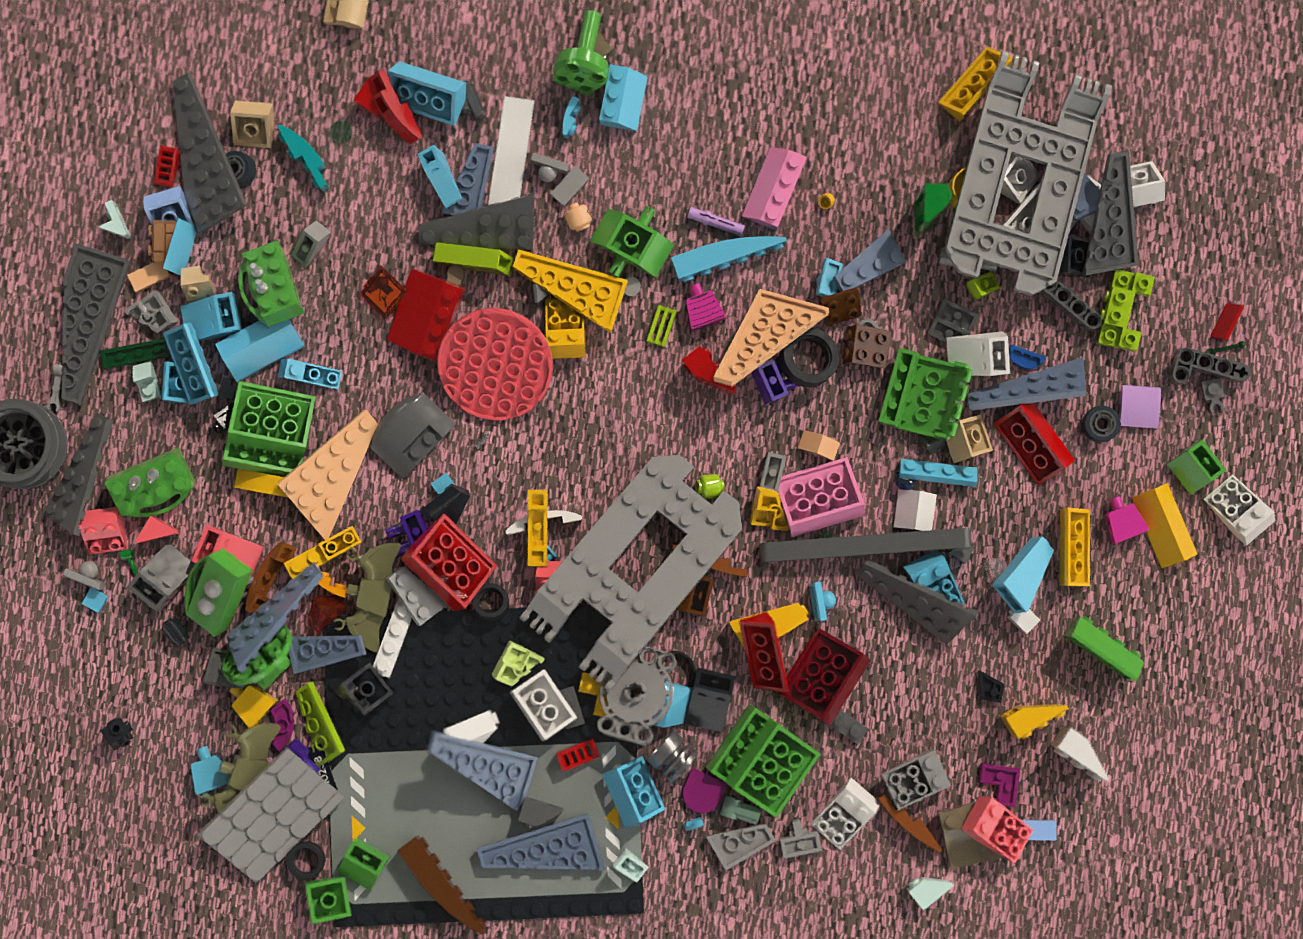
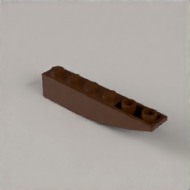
M418 835L397 850L420 884L445 910L480 935L485 933V922L480 916L476 917L473 912L475 910L470 901H465L461 896L463 891L457 884L454 886L451 882V874L446 868L444 870L439 865L440 859L435 853L431 854L427 848L429 844L424 837L420 838Z

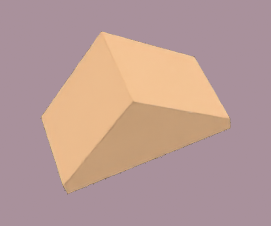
M804 430L798 449L834 461L840 443L825 435Z

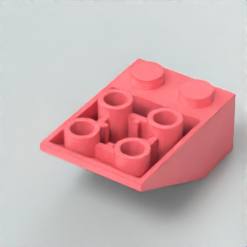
M206 525L191 561L197 563L202 558L224 548L242 563L249 566L253 570L251 576H253L264 547L213 526Z
M985 796L978 797L961 827V830L974 840L1013 863H1016L1033 832L1032 828L994 798Z

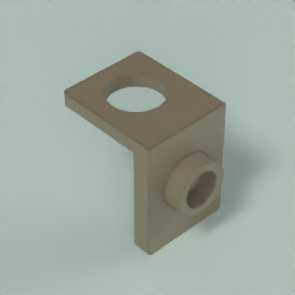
M600 33L597 34L594 52L607 60L615 54V47L613 45L610 47Z

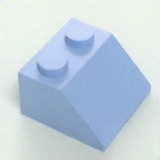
M180 186L144 197V210L151 225L152 220H174L177 223L178 218L194 225L185 195Z

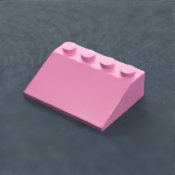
M847 457L784 475L781 478L778 493L792 537L866 516L865 504Z

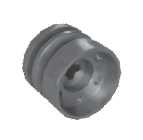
M675 730L662 741L647 759L655 769L663 764L666 766L662 773L663 776L672 771L673 773L668 778L671 783L681 777L691 767L698 754L696 749L689 755L687 754L691 747L690 744L682 749L679 747L683 738Z

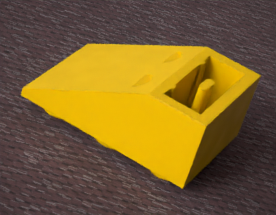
M545 299L546 340L551 349L552 359L586 357L584 316L559 299Z
M1063 704L1015 706L1000 715L1011 736L1024 739L1032 734L1031 731L1037 727L1041 729L1048 725V720L1052 718L1058 719L1065 715V710L1068 709V706Z

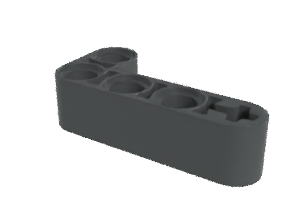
M1183 348L1174 354L1168 378L1172 384L1180 385L1189 380L1193 370L1234 383H1240L1250 377L1251 370L1243 363L1191 348ZM1181 353L1187 355V362L1181 360ZM1200 358H1203L1206 361L1205 367H1202L1199 364ZM1219 363L1224 366V373L1218 370ZM1240 370V373L1243 374V376L1239 377L1240 375L1239 373H1236V371ZM1176 371H1180L1182 373V380H1178L1176 378Z

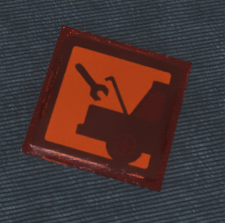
M380 266L376 273L365 283L359 295L386 320L408 291L385 268Z

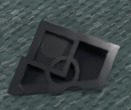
M450 484L443 493L433 497V501L425 507L422 506L420 512L435 521L442 514H445L452 522L457 524L470 498L469 490Z

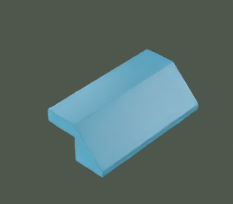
M290 319L270 327L257 321L215 344L224 363L237 382L305 347Z

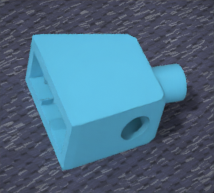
M208 746L197 749L200 761L191 764L196 795L228 784L226 782L227 774L218 772L221 761H224L221 754L211 756Z

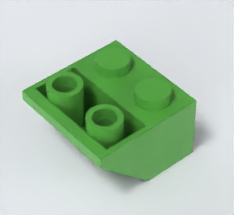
M1203 439L1196 441L1166 464L1190 495L1226 471L1225 467Z
M356 837L343 857L337 872L371 891L391 856Z

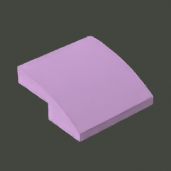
M1122 385L1119 414L1121 426L1158 428L1161 388Z

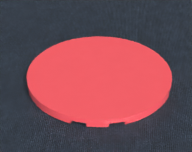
M485 308L463 316L450 327L438 351L437 367L444 390L450 399H453L462 410L475 417L499 421L519 417L530 411L542 400L552 378L553 359L545 336L529 319L510 310Z

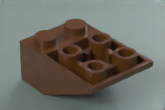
M703 576L676 610L705 617L714 579Z

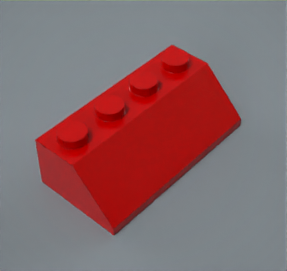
M1035 403L1021 404L994 423L1038 486L1066 469L1075 461Z

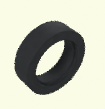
M811 327L780 350L779 362L783 373L791 382L802 387H816L823 384L835 373L839 364V351L834 340L826 332ZM801 341H811L819 345L826 358L823 371L818 374L802 372L793 361L792 353L795 344Z

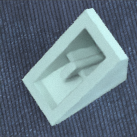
M627 848L623 850L613 863L615 869L635 882H638L649 868Z

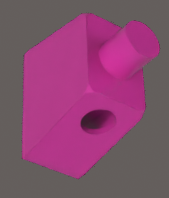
M1120 496L1109 500L1113 511L1104 515L1111 544L1119 543L1150 530L1133 503L1124 506Z

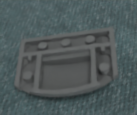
M422 392L419 395L405 398L386 413L374 431L370 448L404 479L456 423Z

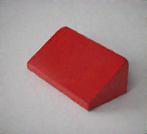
M1226 303L1210 336L1220 342L1227 341L1244 306Z

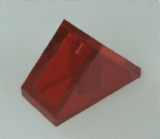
M338 595L316 597L312 599L308 620L318 633L346 610L347 607Z

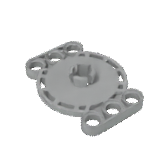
M645 646L610 692L604 689L608 679L611 680L613 677L607 673L602 681L600 690L601 704L607 715L599 719L598 729L605 735L636 744L648 745L651 743L653 733L648 727L662 720L672 704L674 695L673 683L667 672L672 671L676 667L677 661L675 657L669 652ZM648 652L654 653V658L650 662L644 660V656ZM666 657L672 658V664L668 667L662 665V661ZM667 679L669 682L670 691H667V685L665 683ZM636 687H641L644 695L640 694L632 699V690ZM604 695L607 696V701L609 703V706L607 707L604 702ZM610 720L612 722L611 729L603 730V722ZM627 725L630 727V733L625 736L621 735L620 729ZM647 731L649 733L648 739L644 741L639 740V733Z

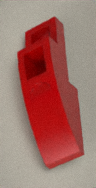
M380 70L369 77L377 93L372 99L389 126L409 144H413L423 138L412 116V111L407 103L400 104L385 70Z

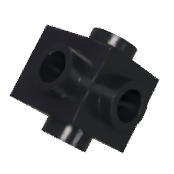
M120 717L109 721L100 730L113 751L128 745L131 739L134 738L131 734L133 728L128 721L123 722Z

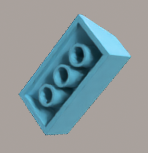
M400 61L388 70L390 83L398 96L400 104L407 103L413 113L453 126L456 124L466 100V82Z
M185 323L163 332L190 405L217 396V386L211 376L210 368L205 360L203 349L199 344L192 323Z

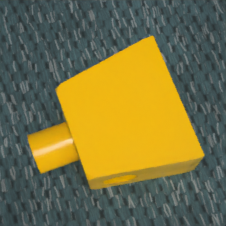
M253 684L247 686L246 689L231 688L229 691L237 698L231 705L248 727L258 725L279 701Z

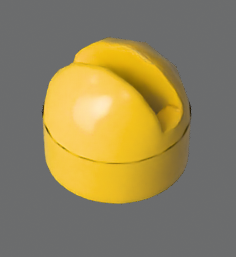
M825 193L818 198V204L822 209H829L835 203V198L830 193Z

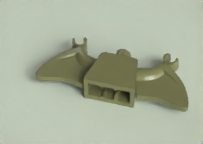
M400 543L378 545L367 551L362 557L356 548L350 547L356 554L354 556L347 554L349 560L358 561V564L364 569L365 578L361 579L360 586L348 585L347 595L357 597L356 606L358 609L353 616L346 617V620L335 618L332 622L341 621V626L334 628L336 630H342L344 626L348 625L352 636H362L365 648L373 652H378L380 648L379 629L384 617L387 615L392 587L386 578L392 574L393 562L401 548Z
M258 724L245 729L240 734L237 733L235 726L230 725L235 730L234 734L229 735L226 731L225 734L228 737L235 738L234 741L240 747V754L234 756L232 763L221 761L218 772L227 774L226 782L228 786L223 792L214 794V796L208 793L201 795L200 799L207 798L209 801L201 803V807H208L211 802H215L219 813L269 765L267 761L268 750L271 742L281 729L279 724Z

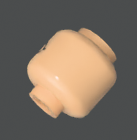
M577 202L567 207L568 211L564 213V217L571 230L578 232L590 226L589 223L592 221V217L586 205H579Z

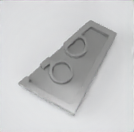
M400 567L386 578L417 626H421L448 605L430 587L404 567Z
M766 823L706 836L725 870L730 869L776 841Z

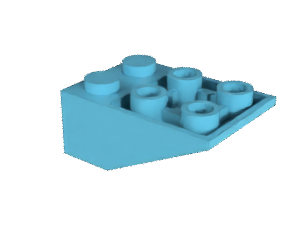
M233 292L213 295L180 306L183 324L192 323L198 341L233 335L243 329L237 295Z
M933 550L903 566L911 583L916 584L917 582L945 596V599L953 603L958 601L965 604L944 556L938 550Z

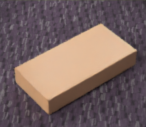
M155 261L128 274V278L136 293L171 277L169 271L163 269L164 261Z

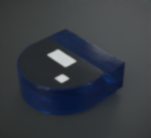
M896 472L895 484L898 488L902 490L914 488L916 480L899 478L900 472Z

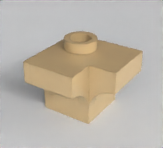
M200 266L181 268V287L188 304L207 298L208 294H214V286L210 276L203 275Z

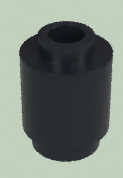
M169 618L162 624L164 627L161 629L162 632L177 647L190 638L187 635V630L177 618L174 620Z

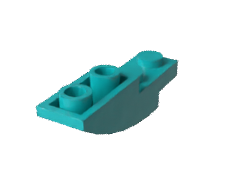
M281 124L277 127L280 132L277 134L282 143H287L289 148L286 151L290 158H295L298 163L303 161L302 164L307 173L311 171L313 175L311 180L316 189L320 188L323 192L329 189L321 174L327 167L319 155L297 133Z

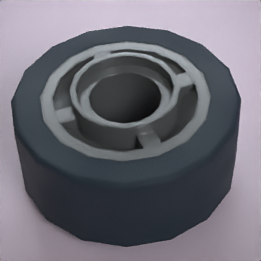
M236 150L227 152L228 162L240 189L247 187L254 180L257 171L253 158Z
M1104 405L1096 406L1087 411L1083 417V432L1087 438L1094 442H1107L1116 437L1120 431V417L1111 407ZM1099 419L1105 422L1104 429L1098 427L1097 421Z

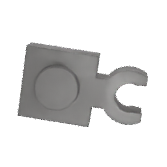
M1221 379L1200 382L1203 400L1210 401L1208 406L1209 413H1214V405L1219 407L1220 412L1224 411V405L1219 400V398L1224 397Z

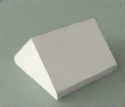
M898 489L893 527L916 531L932 530L937 495L923 491Z

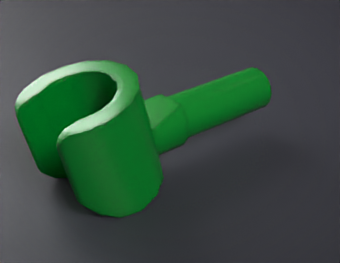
M130 549L121 551V560H128L133 574L136 575L138 571L134 564L133 551Z

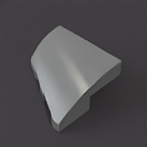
M154 290L142 300L136 301L124 310L125 314L137 318L138 322L148 325L156 333H160L178 322L158 290Z

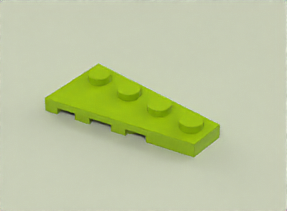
M310 682L298 689L296 694L302 716H305L307 721L305 726L306 732L310 733L312 744H310V747L315 752V745L319 751L324 750L326 758L320 762L315 761V764L319 767L345 752V749L314 683ZM322 743L323 748L318 747L317 744Z

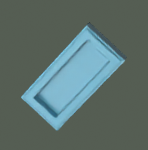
M829 258L823 260L821 273L816 279L817 289L815 295L825 297L837 293L838 287L833 277L842 270V263Z
M821 582L809 583L814 621L827 620L826 610L832 609L835 606L836 597L830 591H822Z

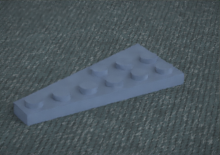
M1083 357L968 393L969 410L1087 396Z
M315 562L306 567L296 578L290 580L283 589L276 592L270 600L262 604L251 616L246 617L238 627L232 629L226 636L237 668L242 673L247 669L245 665L252 657L255 659L259 655L258 650L263 643H269L288 620L286 618L288 613L292 609L296 610L299 607L298 602L303 595H309L323 578V574Z
M432 732L427 751L521 813L538 757Z
M588 813L477 848L482 868L606 870Z

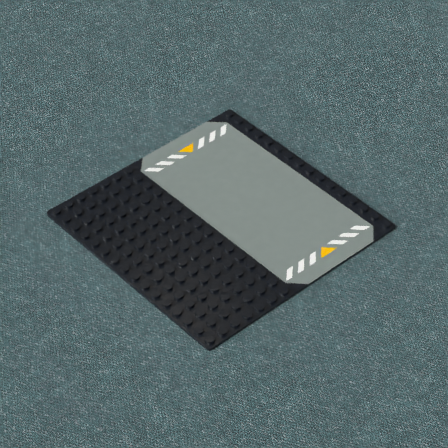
M578 605L569 615L558 634L549 643L545 640V636L553 628L550 624L545 627L541 634H538L536 630L543 623L544 619L534 629L530 627L531 622L537 618L538 614L533 611L526 622L520 619V616L527 607L509 608L502 619L494 622L482 620L476 615L474 610L439 611L421 626H417L412 619L391 677L388 678L380 675L393 691V694L359 720L354 717L334 690L369 662L373 666L378 652L365 648L366 655L325 666L327 713L345 749V752L329 761L338 791L344 796L330 812L332 877H345L351 916L334 919L335 927L461 922L445 910L427 892L397 851L418 835L420 838L424 837L429 844L427 848L431 854L435 853L441 861L439 863L441 868L448 870L452 876L451 882L454 886L457 884L463 891L461 896L465 901H470L475 909L473 911L477 918L480 916L483 921L642 914L644 912L643 876L638 882H635L613 867V863L625 848L642 861L640 823L627 828L624 827L602 776L603 773L636 759L637 744L603 734L598 729V721L602 716L593 715L597 695L579 692L583 672L590 674L598 664L592 661L585 671L581 670L579 666L612 622L591 605ZM482 609V610H483L484 612H487V613H493V612L498 611L499 609ZM387 614L379 629L380 646L392 614ZM353 615L325 617L324 636H352L348 625L344 626L342 630H336L334 628L340 627L341 621H332L335 618L346 620V617ZM509 640L544 657L542 663L539 662L531 668V672L526 676H522L513 686L498 681L492 676ZM601 668V670L596 675L599 676L604 669ZM545 669L558 690L574 686L585 724L569 729L563 727L548 739L542 741L510 693ZM634 689L631 692L632 699L635 698ZM489 710L492 713H496L499 719L498 728L484 744L538 757L526 797L563 807L561 814L539 826H533V828L522 826V822L518 821L520 816L518 811L427 751L432 732L445 734L444 729ZM610 720L604 721L602 724L603 730H609L612 727ZM627 725L623 726L620 729L621 735H628L630 727ZM593 738L600 757L562 771L556 755L557 751ZM587 745L586 749L589 756L593 755L590 746ZM582 748L578 749L581 758H585ZM572 751L571 754L573 756L574 761H577L575 752ZM565 754L564 758L566 760V763L568 764L570 763V761L568 759L567 754ZM588 813L606 870L482 868L477 848ZM356 837L391 856L371 891L337 872L343 857Z

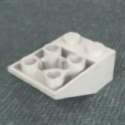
M1004 331L946 338L948 362L955 363L957 361L969 365L970 369H973L972 376L1010 374L1008 336Z
M1233 474L1204 498V501L1229 530L1246 546L1275 522L1274 511Z
M1063 726L1051 744L1055 748L1054 752L1066 759L1069 757L1072 765L1082 770L1086 769V774L1099 782L1101 779L1108 781L1109 778L1088 739L1072 728Z
M850 778L814 819L811 826L841 850L876 814L880 802Z

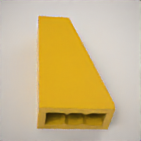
M799 603L765 611L768 612L775 622L778 638L807 621V615L809 614L804 604L800 606ZM750 616L728 622L743 647L744 643L739 621Z

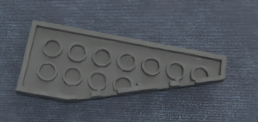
M186 72L173 81L184 194L198 231L204 233L246 207L247 203L191 73Z
M75 243L63 278L64 316L62 345L64 347L62 356V399L82 405L131 261Z

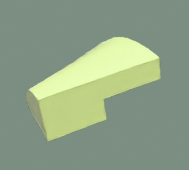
M509 640L492 676L498 681L513 686L522 676L530 673L531 668L539 662L542 663L544 657Z

